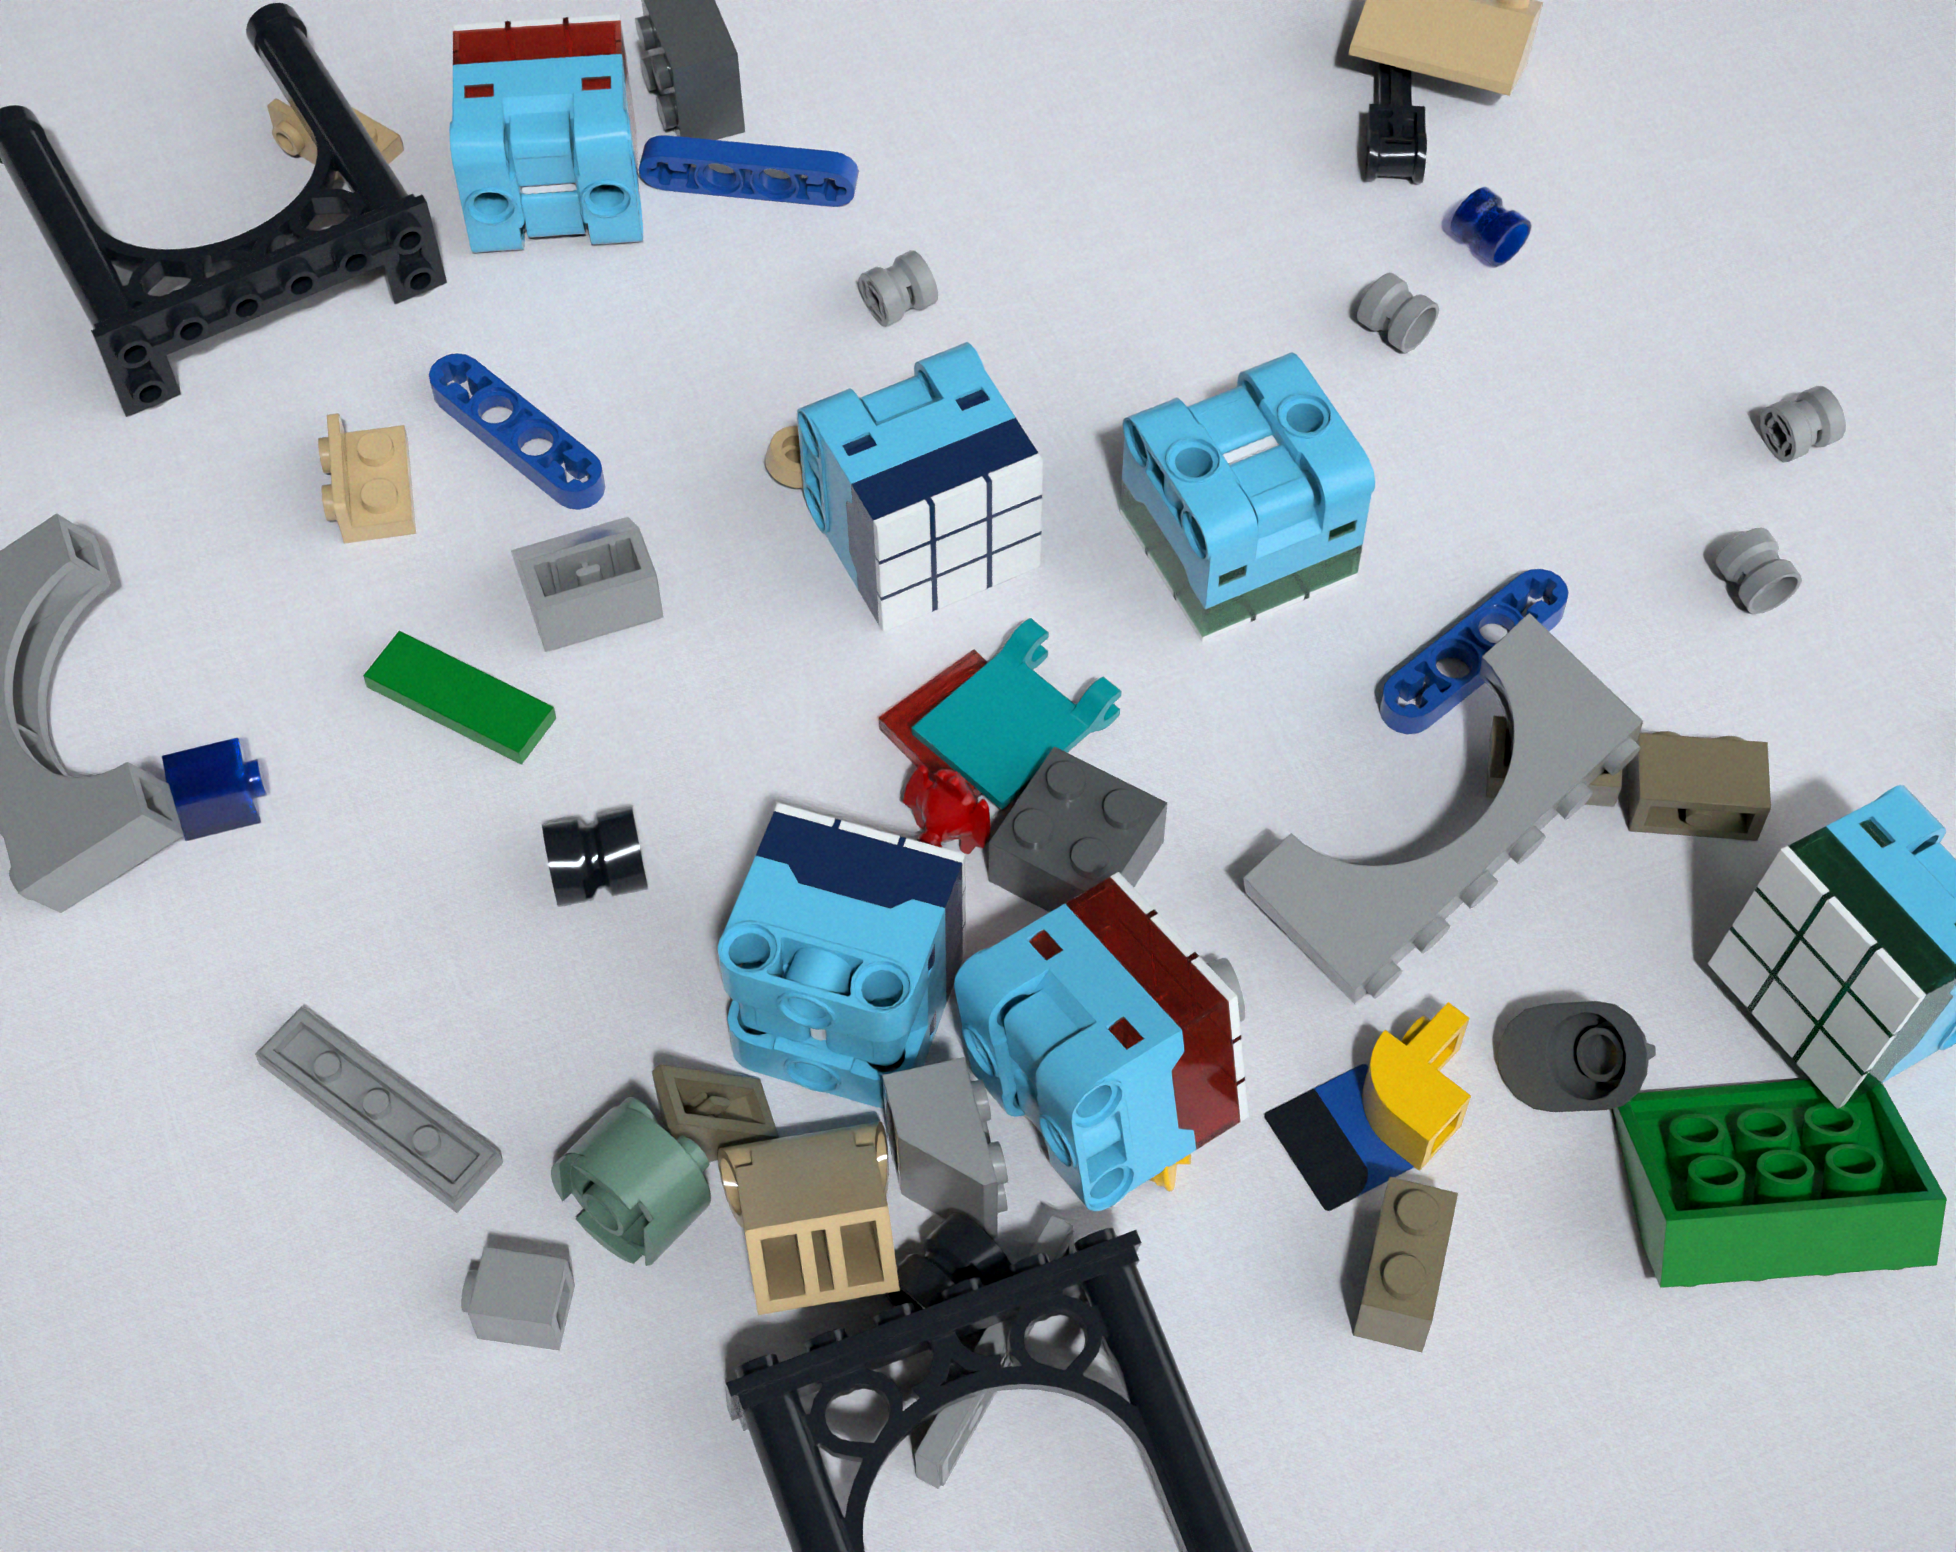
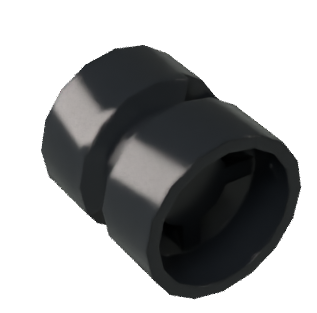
M632 807L597 813L592 825L587 826L578 818L542 824L548 865L558 907L592 901L598 889L605 888L612 896L648 889Z
M953 1213L924 1240V1255L909 1254L897 1266L900 1291L885 1293L893 1307L905 1303H913L917 1312L943 1302L940 1293L962 1281L979 1277L983 1286L1010 1277L1007 1268L1012 1264L1003 1250L980 1226L961 1214Z

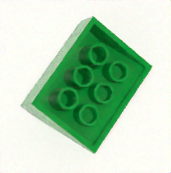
M1873 1074L1866 1075L1846 1104L1839 1109L1830 1102L1811 1079L1638 1093L1624 1106L1612 1109L1642 1245L1660 1288L1694 1287L1704 1284L1740 1281L1758 1282L1777 1278L1814 1275L1830 1276L1838 1273L1901 1270L1904 1268L1937 1265L1947 1198L1886 1088Z

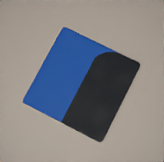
M1361 1064L1266 1112L1264 1116L1319 1203L1328 1212L1388 1182L1389 1177L1395 1178L1415 1168L1381 1141L1366 1118L1362 1100L1363 1086L1368 1070V1065Z

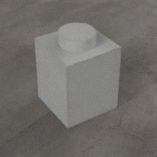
M484 1247L478 1271L469 1270L466 1275L461 1298L462 1311L468 1313L477 1339L560 1351L575 1287L566 1258Z

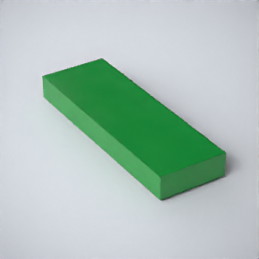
M401 631L397 632L363 675L367 688L521 765L556 720L553 706Z

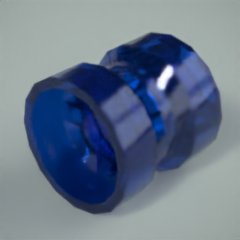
M1488 187L1479 188L1471 193L1456 210L1450 225L1451 232L1464 243H1474L1477 245L1479 255L1495 267L1504 265L1519 252L1525 244L1532 227L1531 222L1520 212L1505 209L1502 198Z

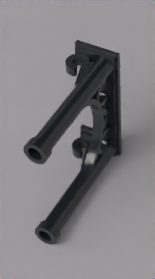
M271 3L258 9L247 23L246 35L317 147L316 165L306 186L288 206L261 225L227 240L193 248L153 249L135 246L112 237L104 232L90 216L49 143L36 115L30 109L19 105L0 108V163L4 164L93 327V330H91L93 338L126 417L181 395L167 358L168 354L382 266L390 298L394 304L447 283L426 199L422 194L417 197L414 194H407L309 43L307 29L294 8L287 4ZM336 171L340 173L351 192L344 189H332ZM333 213L348 215L343 222L332 225L328 229L320 231L306 229L316 215ZM293 237L294 242L286 245L285 242ZM113 265L133 272L128 285L123 284ZM215 272V275L207 278L206 273ZM165 276L191 279L186 286L162 296L148 294Z
M1114 1228L1099 1230L1076 1241L1074 1246L1077 1252L1053 1261H1050L1046 1252L1032 1255L1009 1266L1007 1270L1010 1277L986 1286H983L979 1277L968 1279L942 1291L940 1295L943 1302L917 1312L913 1303L898 1305L876 1315L872 1319L875 1325L874 1328L848 1337L845 1328L835 1329L808 1340L804 1344L807 1353L779 1363L776 1354H769L737 1367L735 1371L738 1378L726 1383L727 1409L731 1420L739 1419L743 1431L748 1429L792 1552H865L863 1520L869 1493L879 1471L900 1442L928 1418L949 1406L981 1394L1016 1389L1042 1390L1076 1398L1092 1405L1119 1424L1137 1445L1149 1467L1182 1552H1253L1138 1271L1137 1264L1140 1260L1137 1251L1142 1242L1137 1230L1120 1236L1116 1235ZM1063 1315L1070 1317L1080 1325L1084 1332V1349L1065 1370L1038 1363L1030 1357L1025 1349L1024 1335L1029 1326L1038 1321H1045L1051 1316ZM1016 1317L1010 1328L1007 1341L1009 1358L1015 1366L1001 1367L1000 1354L984 1356L973 1353L961 1343L959 1338ZM1101 1341L1108 1356L1115 1365L1129 1402L1105 1385L1083 1375L1098 1355ZM930 1349L932 1357L930 1371L922 1382L911 1388L910 1393L916 1401L903 1411V1395L895 1382L883 1373L873 1370ZM950 1365L966 1375L944 1384L948 1377ZM855 1390H872L881 1395L887 1403L889 1419L874 1443L840 1439L831 1432L826 1423L825 1414L831 1402L842 1395H849ZM819 1391L814 1397L810 1414H806L800 1398ZM819 1448H822L833 1457L861 1462L850 1491L845 1518L843 1517Z

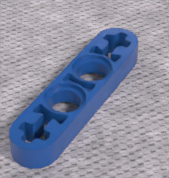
M661 135L652 137L645 143L639 165V174L648 185L664 191L840 207L848 204L854 198L859 169L852 158L834 151ZM708 165H726L729 168H731L734 172H717L711 169ZM763 170H780L790 177L785 179L771 177Z
M455 353L438 359L431 366L429 379L434 400L438 406L557 503L568 509L580 510L593 506L603 497L606 487L601 461L598 457L480 362L467 354ZM450 381H455L454 383L447 385V383H449ZM465 381L468 382L469 391L472 395L470 399L468 391L460 385ZM501 406L512 411L508 419L499 423H489L481 418L484 412L492 407ZM542 438L552 443V447L541 455H528L521 451L522 446L531 439ZM563 462L565 464L566 471L574 478H576L568 483L566 479L565 470L561 466ZM585 476H587L588 480L583 483L579 481Z
M1532 569L1520 574L1387 680L1384 685L1379 709L1381 719L1392 730L1407 735L1420 733L1432 726L1485 683L1480 677L1482 656L1496 643H1491L1483 638L1479 631L1481 627L1487 624H1499L1510 631L1524 618L1521 613L1526 608L1528 596L1535 600L1545 596L1550 599L1549 604L1540 600L1527 609L1526 615L1530 613L1548 631L1552 630L1561 621L1569 592L1564 580L1554 572L1544 569ZM1452 657L1463 661L1469 667L1470 672L1462 678H1451L1443 675L1437 669L1436 664L1444 658ZM1425 682L1428 688L1422 694L1419 708L1412 703L1405 707L1398 705L1399 697L1408 702L1419 695Z

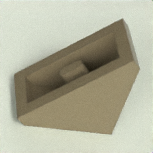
M662 1064L651 1071L665 1130L675 1139L679 1136H685L694 1141L704 1151L709 1162L718 1160L717 1155L720 1148L779 1138L760 1079Z

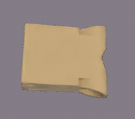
M878 1121L718 1149V1168L725 1196L734 1218L744 1228L758 1315L900 1291L889 1208L886 1199L889 1159L886 1132L882 1122Z

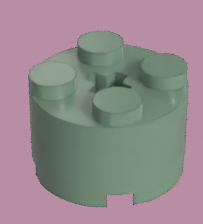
M632 1097L626 1098L619 1106L611 1108L551 1168L552 1183L562 1202L572 1193L584 1209L576 1218L578 1223L604 1248L632 1264L644 1255L645 1266L652 1265L711 1203L710 1189L703 1175V1172L709 1167L710 1163L704 1151L694 1141L685 1136H679L675 1139L657 1124L652 1112L642 1102Z

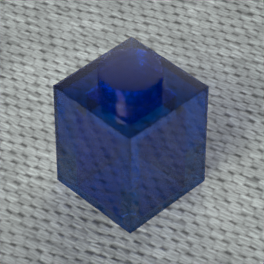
M238 737L162 756L166 783L169 784L185 841L262 823L257 798L268 795L259 759L247 761Z

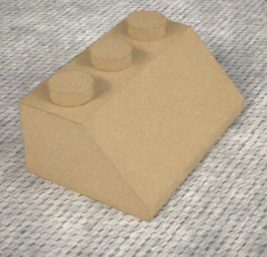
M1366 0L1348 55L1510 96L1528 64L1543 2L1536 0Z

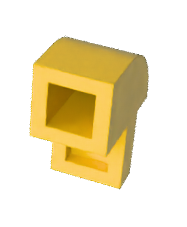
M1449 1002L1431 1020L1425 1015L1417 1019L1406 1032L1402 1041L1398 1040L1387 1030H1384L1373 1048L1363 1086V1108L1371 1128L1381 1141L1419 1171L1462 1126L1471 1098L1470 1094L1440 1072L1460 1050L1470 1019Z

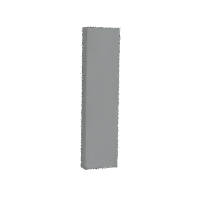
M300 1007L255 1053L262 1067L456 1213L466 1205L503 1164L499 1152L303 1007Z
M1051 1215L1028 1257L1046 1252L1050 1261L1074 1253L1075 1231H1073V1225ZM1016 1317L987 1327L973 1353L984 1356L1000 1354L1001 1367H1011L1013 1362L1009 1358L1007 1341L1010 1328ZM1035 1323L1029 1326V1328L1026 1330L1024 1335V1343L1027 1337L1029 1336L1032 1328L1034 1327ZM961 1373L960 1376H959V1378H960V1377H963V1376H966V1375H964L963 1373ZM996 1392L981 1394L943 1409L937 1414L915 1453L916 1476L918 1479L937 1489L945 1485Z

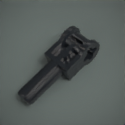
M1379 63V104H1369L1366 125L1365 179L1366 181H1375L1377 176L1411 177L1413 183H1422L1427 152L1425 106H1412V71Z

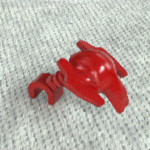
M924 765L918 766L906 785L903 803L912 809L917 825L923 830L926 829L924 833L919 835L917 841L942 848V842L945 843L959 839L961 840L960 850L965 854H970L975 847L984 848L989 841L991 828L988 803L984 799L978 802L974 792L959 772L941 769L934 774L936 781L932 782L928 777V768Z

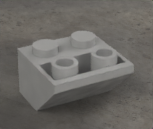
M629 517L511 550L545 652L664 617L656 571L640 528Z
M964 1057L882 1075L886 1134L901 1194L944 1219L953 1213L961 1214L980 1226L992 1239L998 1238V1213L1008 1211L1003 1183H1008V1175L999 1141L992 1143L990 1141L986 1121L991 1120V1112L983 1080L970 1081Z

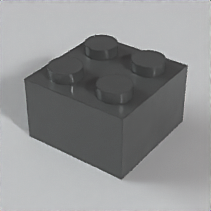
M641 0L643 16L635 18V24L642 49L648 51L649 55L641 58V67L649 91L655 89L659 91L660 96H656V102L663 127L665 129L674 128L676 135L679 137L711 140L744 133L745 123L738 53L716 1Z
M1054 746L989 841V882L1047 912H1051L1066 904L1096 937L1101 939L1116 916L1110 876L1120 872L1133 887L1136 886L1164 842L1167 802Z

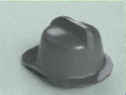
M1601 1001L1543 1004L1525 1009L1509 1022L1500 1039L1498 1064L1503 1081L1513 1095L1533 1109L1549 1112L1609 1110L1624 1106L1639 1093L1647 1076L1649 1059L1656 1056V1047L1647 1043L1645 1034L1632 1015L1616 1004Z

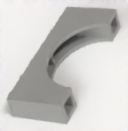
M56 513L0 551V834L4 838L11 864L9 870L10 880L18 894L28 900H34L62 913L184 835L169 784L129 762L102 774L88 777H70L60 765L54 753L47 728L46 700L48 683L56 655L77 617L92 600L111 586L98 539Z
M1530 613L1482 656L1480 677L1490 687L1505 714L1511 740V761L1503 785L1494 801L1469 830L1444 848L1413 861L1383 866L1357 865L1329 858L1308 847L1291 833L1243 877L1245 893L1354 1004L1367 992L1373 998H1377L1385 992L1401 975L1402 970L1397 964L1415 947L1422 954L1432 948L1449 930L1450 925L1445 919L1463 902L1470 909L1480 903L1497 885L1498 880L1493 876L1496 871L1510 858L1517 864L1527 859L1546 838L1540 831L1558 813L1565 820L1573 816L1593 794L1588 785L1604 770H1607L1612 776L1616 775L1641 749L1636 741L1638 740L1643 720Z

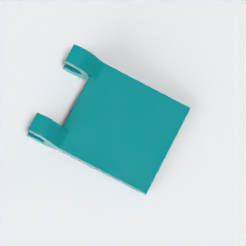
M1032 618L1024 621L1013 632L1003 649L992 660L912 727V735L952 769L959 772L965 780L1001 810L1026 789L1054 746L1068 753L1087 735L1107 728L1120 715V708L1113 703L1121 697L1122 691L1104 676L1096 680L1086 690L1076 705L1034 671L1048 657V650L1040 644L1048 639L1049 632Z

